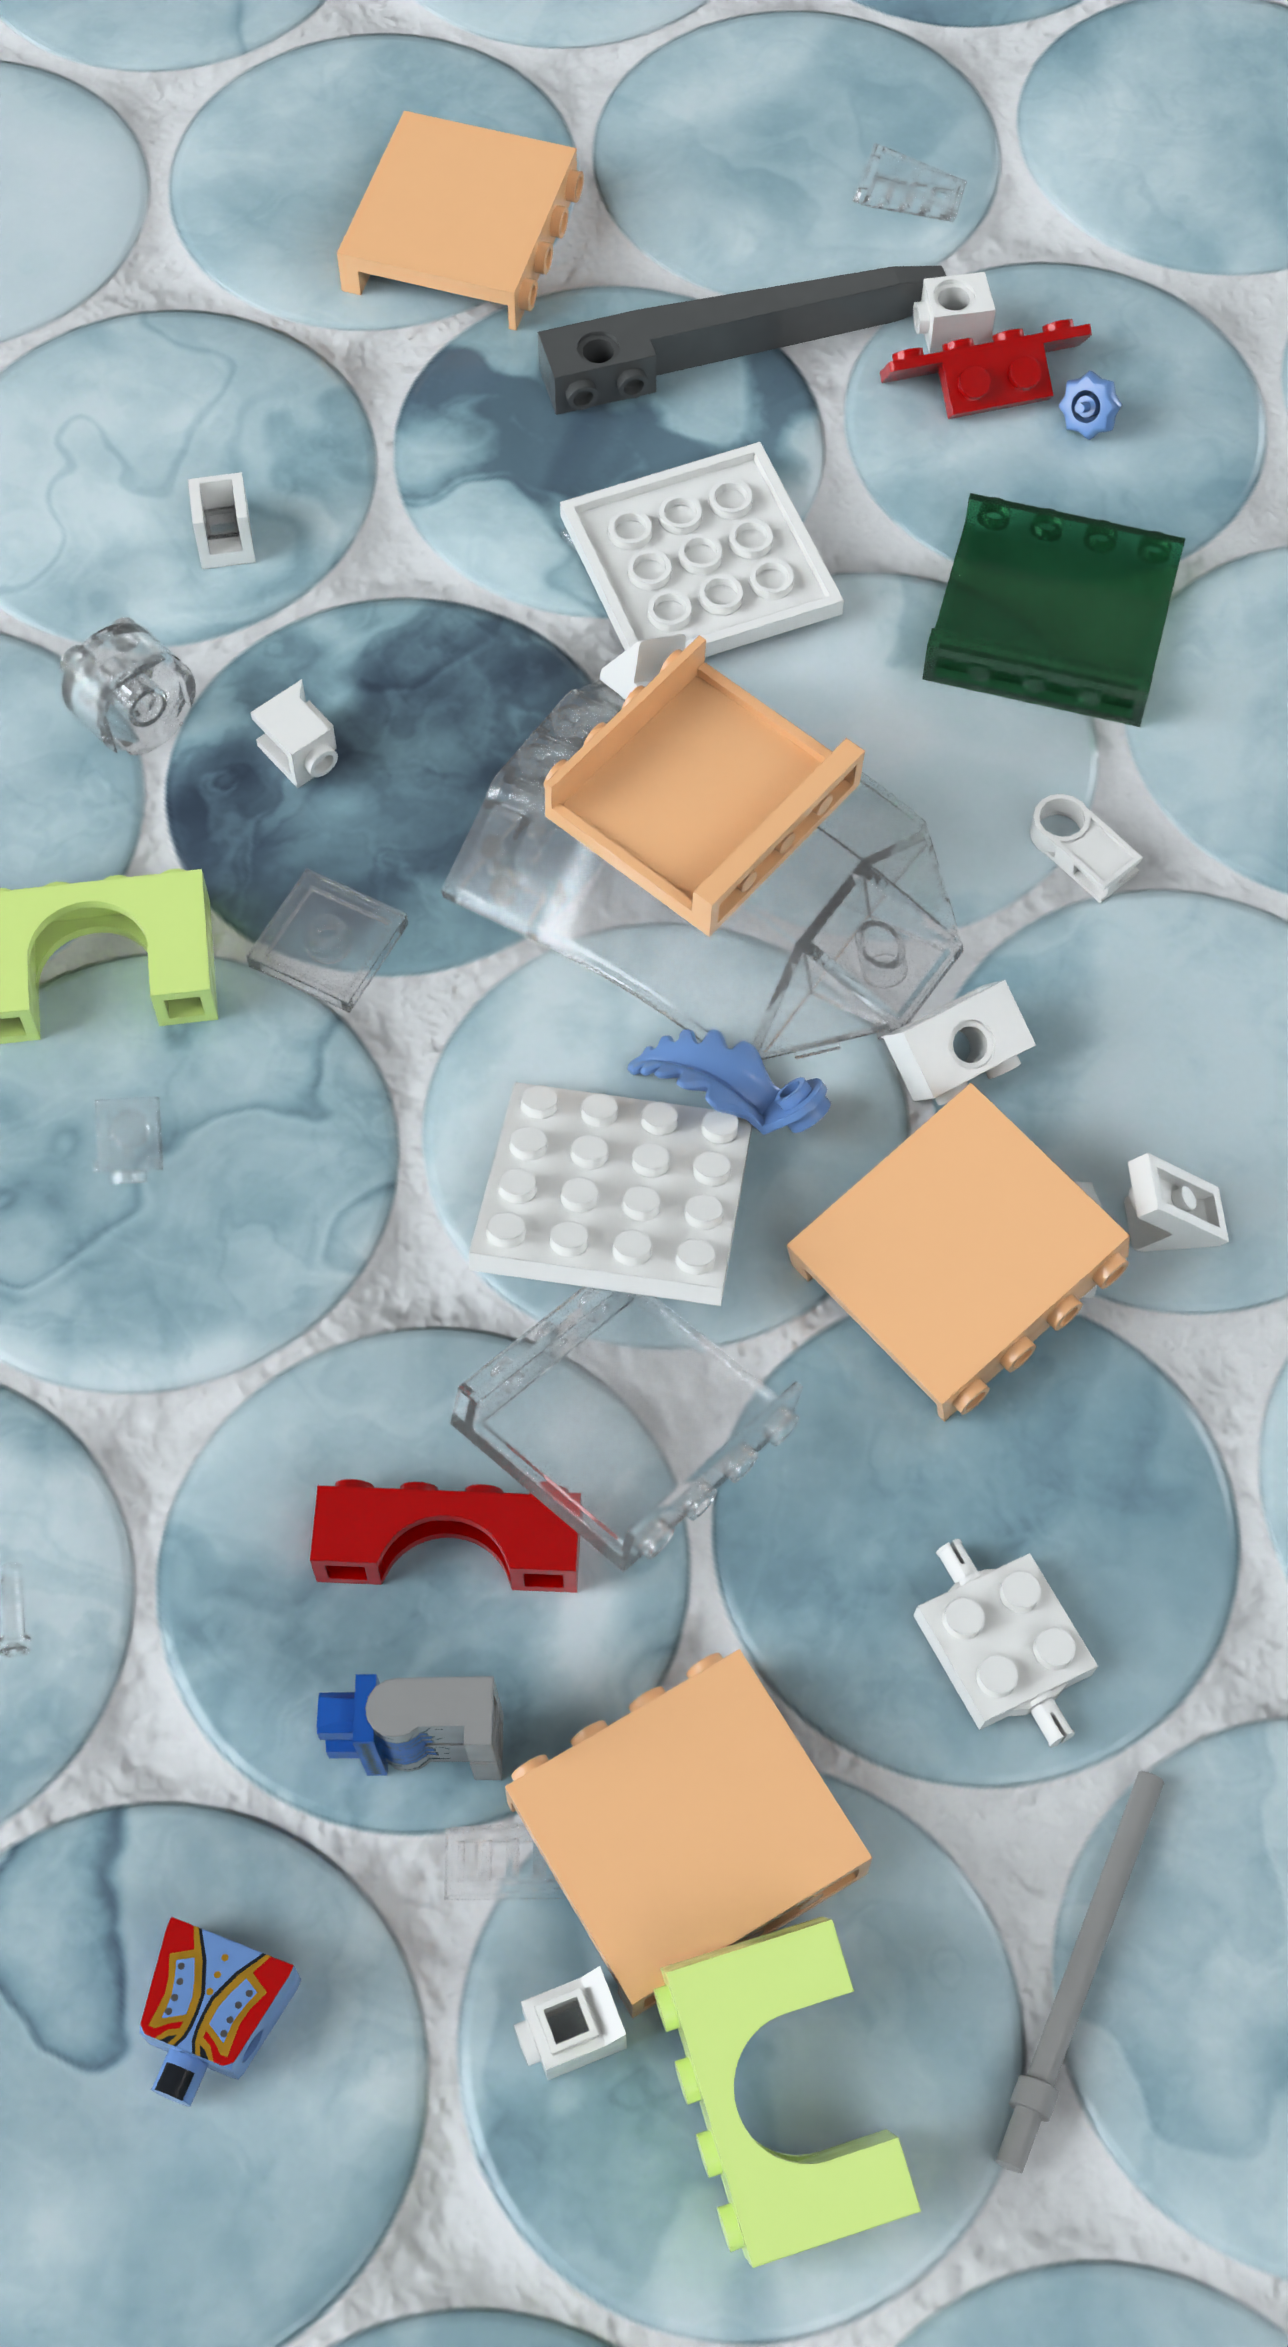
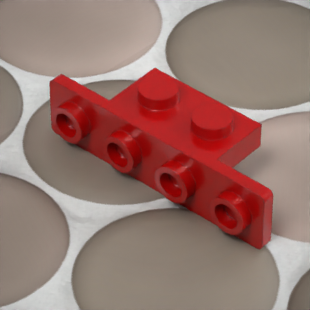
M1065 319L1046 324L1042 327V333L1024 336L1023 329H1011L993 335V342L974 345L973 338H964L942 345L943 351L926 355H924L923 348L920 347L902 350L892 355L893 361L888 362L880 371L881 382L887 383L939 373L948 419L1047 401L1054 395L1046 352L1080 346L1092 336L1091 325L1074 326L1073 319Z

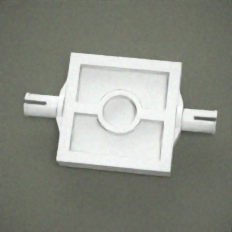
M961 1539L952 1540L951 1545L949 1542L937 1550L936 1554L940 1557L955 1584L948 1592L918 1605L913 1616L978 1729L981 1730L1008 1716L1032 1714L1048 1741L1050 1748L1058 1746L1060 1742L1062 1744L1069 1740L1075 1732L1069 1726L1055 1699L1065 1688L1092 1676L1098 1665L1032 1555L1029 1553L997 1569L978 1571L963 1547Z

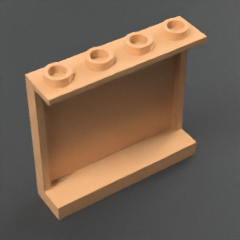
M404 111L337 251L341 290L361 295L370 275H375L508 306L509 329L516 331L524 311H531L534 307L538 290L537 281L540 274L546 275L549 272L553 258V243L556 238H563L565 234L570 203H577L580 199L584 175L582 171H577V149Z
M699 635L683 651L678 649L670 654L664 662L660 673L646 687L642 685L636 687L626 698L622 709L607 724L605 722L597 724L586 737L583 747L568 761L562 759L552 767L544 781L545 817L710 937L860 785L865 750L847 738L833 752L705 663L706 639Z
M970 1083L787 1244V1249L792 1266L808 1282L814 1278L937 1404L938 1416L945 1422L957 1410L964 1415L974 1409L990 1390L986 1384L1002 1369L1005 1368L1011 1373L1023 1365L1036 1349V1345L1033 1342L1050 1326L1055 1331L1066 1326L1081 1310L1083 1303L1079 1300L1093 1287L1098 1285L1101 1289H1105L1121 1276L1129 1264L1126 1258L1129 1253L1130 1235L986 1096Z
M740 1649L725 1658L720 1653H714L703 1658L687 1671L686 1676L688 1679L667 1692L662 1686L645 1692L630 1704L629 1710L631 1713L610 1725H607L604 1720L590 1724L571 1739V1748L550 1760L545 1754L530 1759L512 1773L513 1782L505 1786L507 1803L511 1811H517L616 1981L618 1995L632 2018L657 2004L653 1989L665 1985L660 1968L776 1931L867 1875L872 1861L869 1851Z

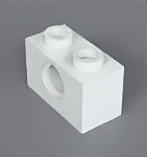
M1006 980L982 985L883 1036L913 1101L935 1098L938 1105L948 1103L968 1085L967 1081L984 1072L988 1079H992L1018 1067L1021 1064L1018 1054L1036 1046ZM958 1031L967 1037L970 1044V1053L965 1061L957 1057L953 1048L954 1037Z

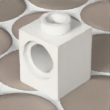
M985 272L926 278L923 280L921 301L914 302L913 321L916 333L924 334L929 354L943 351L942 345L958 339L973 338L974 345L991 342L996 309Z

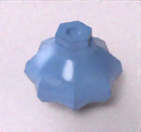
M1089 370L1081 378L1067 381L1065 396L1058 406L1065 416L1066 429L1080 432L1086 439L1091 440L1098 433L1113 430L1115 418L1122 407V403L1116 395L1114 382L1102 379L1095 372Z

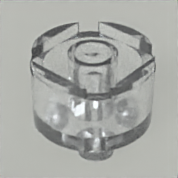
M128 617L117 619L112 625L90 636L82 645H75L69 648L62 656L60 662V669L64 673L62 696L66 707L106 747L116 753L117 750H126L130 755H142L162 746L182 726L183 722L177 717L182 711L185 702L192 707L195 698L196 684L191 670L151 632Z

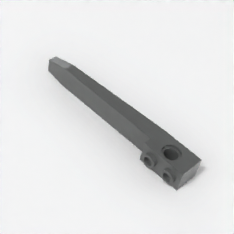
M892 266L638 309L537 332L539 370L556 415L584 410L624 399H633L655 393L657 375L888 324L913 315L914 302L921 301L923 280L926 278L943 277L946 274L942 266Z

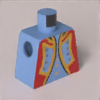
M171 1917L166 1927L140 2023L139 2033L149 2044L167 2051V2055L151 2090L171 2101L190 2107L207 2068L239 2080L300 1985L302 1979L295 1966Z

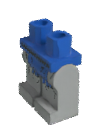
M356 1674L355 1692L319 1693L317 1735L320 1740H325L326 1753L329 1759L360 1758L367 1776H387L388 1764L397 1770L408 1772L419 1770L429 1764V1762H470L475 1780H502L504 1714L494 1676L394 1678L380 1683L377 1674Z

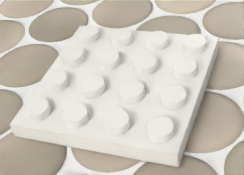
M761 442L560 502V514L564 525L625 651L638 641L676 634L686 635V648L700 635L706 639L705 657L843 614L844 599Z
M515 1082L469 1250V1270L721 1306L752 1133V1124L743 1118L718 1112L714 1109Z

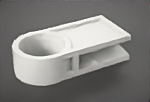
M1055 794L1042 799L1035 807L1030 829L1032 842L1038 850L1045 853L1099 903L1139 873L1136 865L1142 861L1143 857L1090 811L1079 799L1066 794ZM1052 815L1066 816L1076 822L1080 831L1071 836L1061 837L1053 835L1045 830L1041 820Z

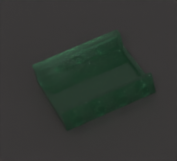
M970 493L965 524L936 626L932 628L928 640L922 680L1140 727L1186 538L1168 535L1159 531H1149L1111 523L1107 520H1097L1063 513L1054 509L1006 501L997 497Z

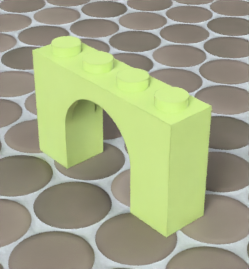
M170 869L161 874L133 877L114 875L97 881L78 883L52 882L42 887L14 890L0 888V1044L41 1040L39 980L41 972L48 959L57 949L75 938L93 933H113L125 936L138 943L148 953L150 997L159 1026L218 1020L210 899L202 869L188 871L184 869Z
M823 1916L660 1968L665 1985L653 1989L665 2031L669 2032L678 2029L686 2057L674 2061L687 2105L700 2102L707 2130L697 2133L696 2139L708 2178L721 2174L729 2203L717 2207V2211L730 2252L742 2248L745 2258L752 2268L921 2212L899 2137L889 2130L885 2129L815 2153L791 2155L771 2150L754 2140L743 2125L737 2110L734 2094L735 2072L741 2053L750 2038L763 2025L778 2016L854 1992L832 1919Z

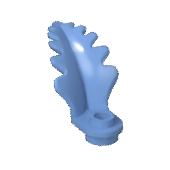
M690 1029L681 1031L676 1042H674L670 1035L663 1036L655 1049L653 1046L646 1047L643 1053L632 1060L627 1067V1070L632 1075L643 1074L647 1076L654 1073L656 1077L662 1079L678 1078L677 1085L683 1089L705 1091L706 1101L714 1110L747 1120L763 1135L784 1126H788L793 1133L802 1132L823 1118L831 1106V1102L825 1096L827 1087L821 1079L814 1078L806 1081L805 1078L799 1077L780 1089L772 1083L759 1052L752 1044L740 1041L732 1049H729L723 1034L715 1029L709 1030L700 1043L696 1041L694 1031Z

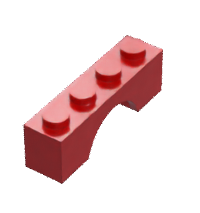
M358 1479L340 1480L335 1483V1486L318 1485L310 1562L317 1582L382 1585L395 1562L413 1547L434 1539L455 1538L475 1543L492 1554L504 1569L512 1590L577 1593L581 1535L580 1496H570L565 1490L554 1487L535 1488L530 1491V1494L504 1493L501 1488L486 1484L471 1485L466 1487L465 1491L439 1490L435 1485L425 1482H407L402 1484L400 1489L374 1488L371 1483Z

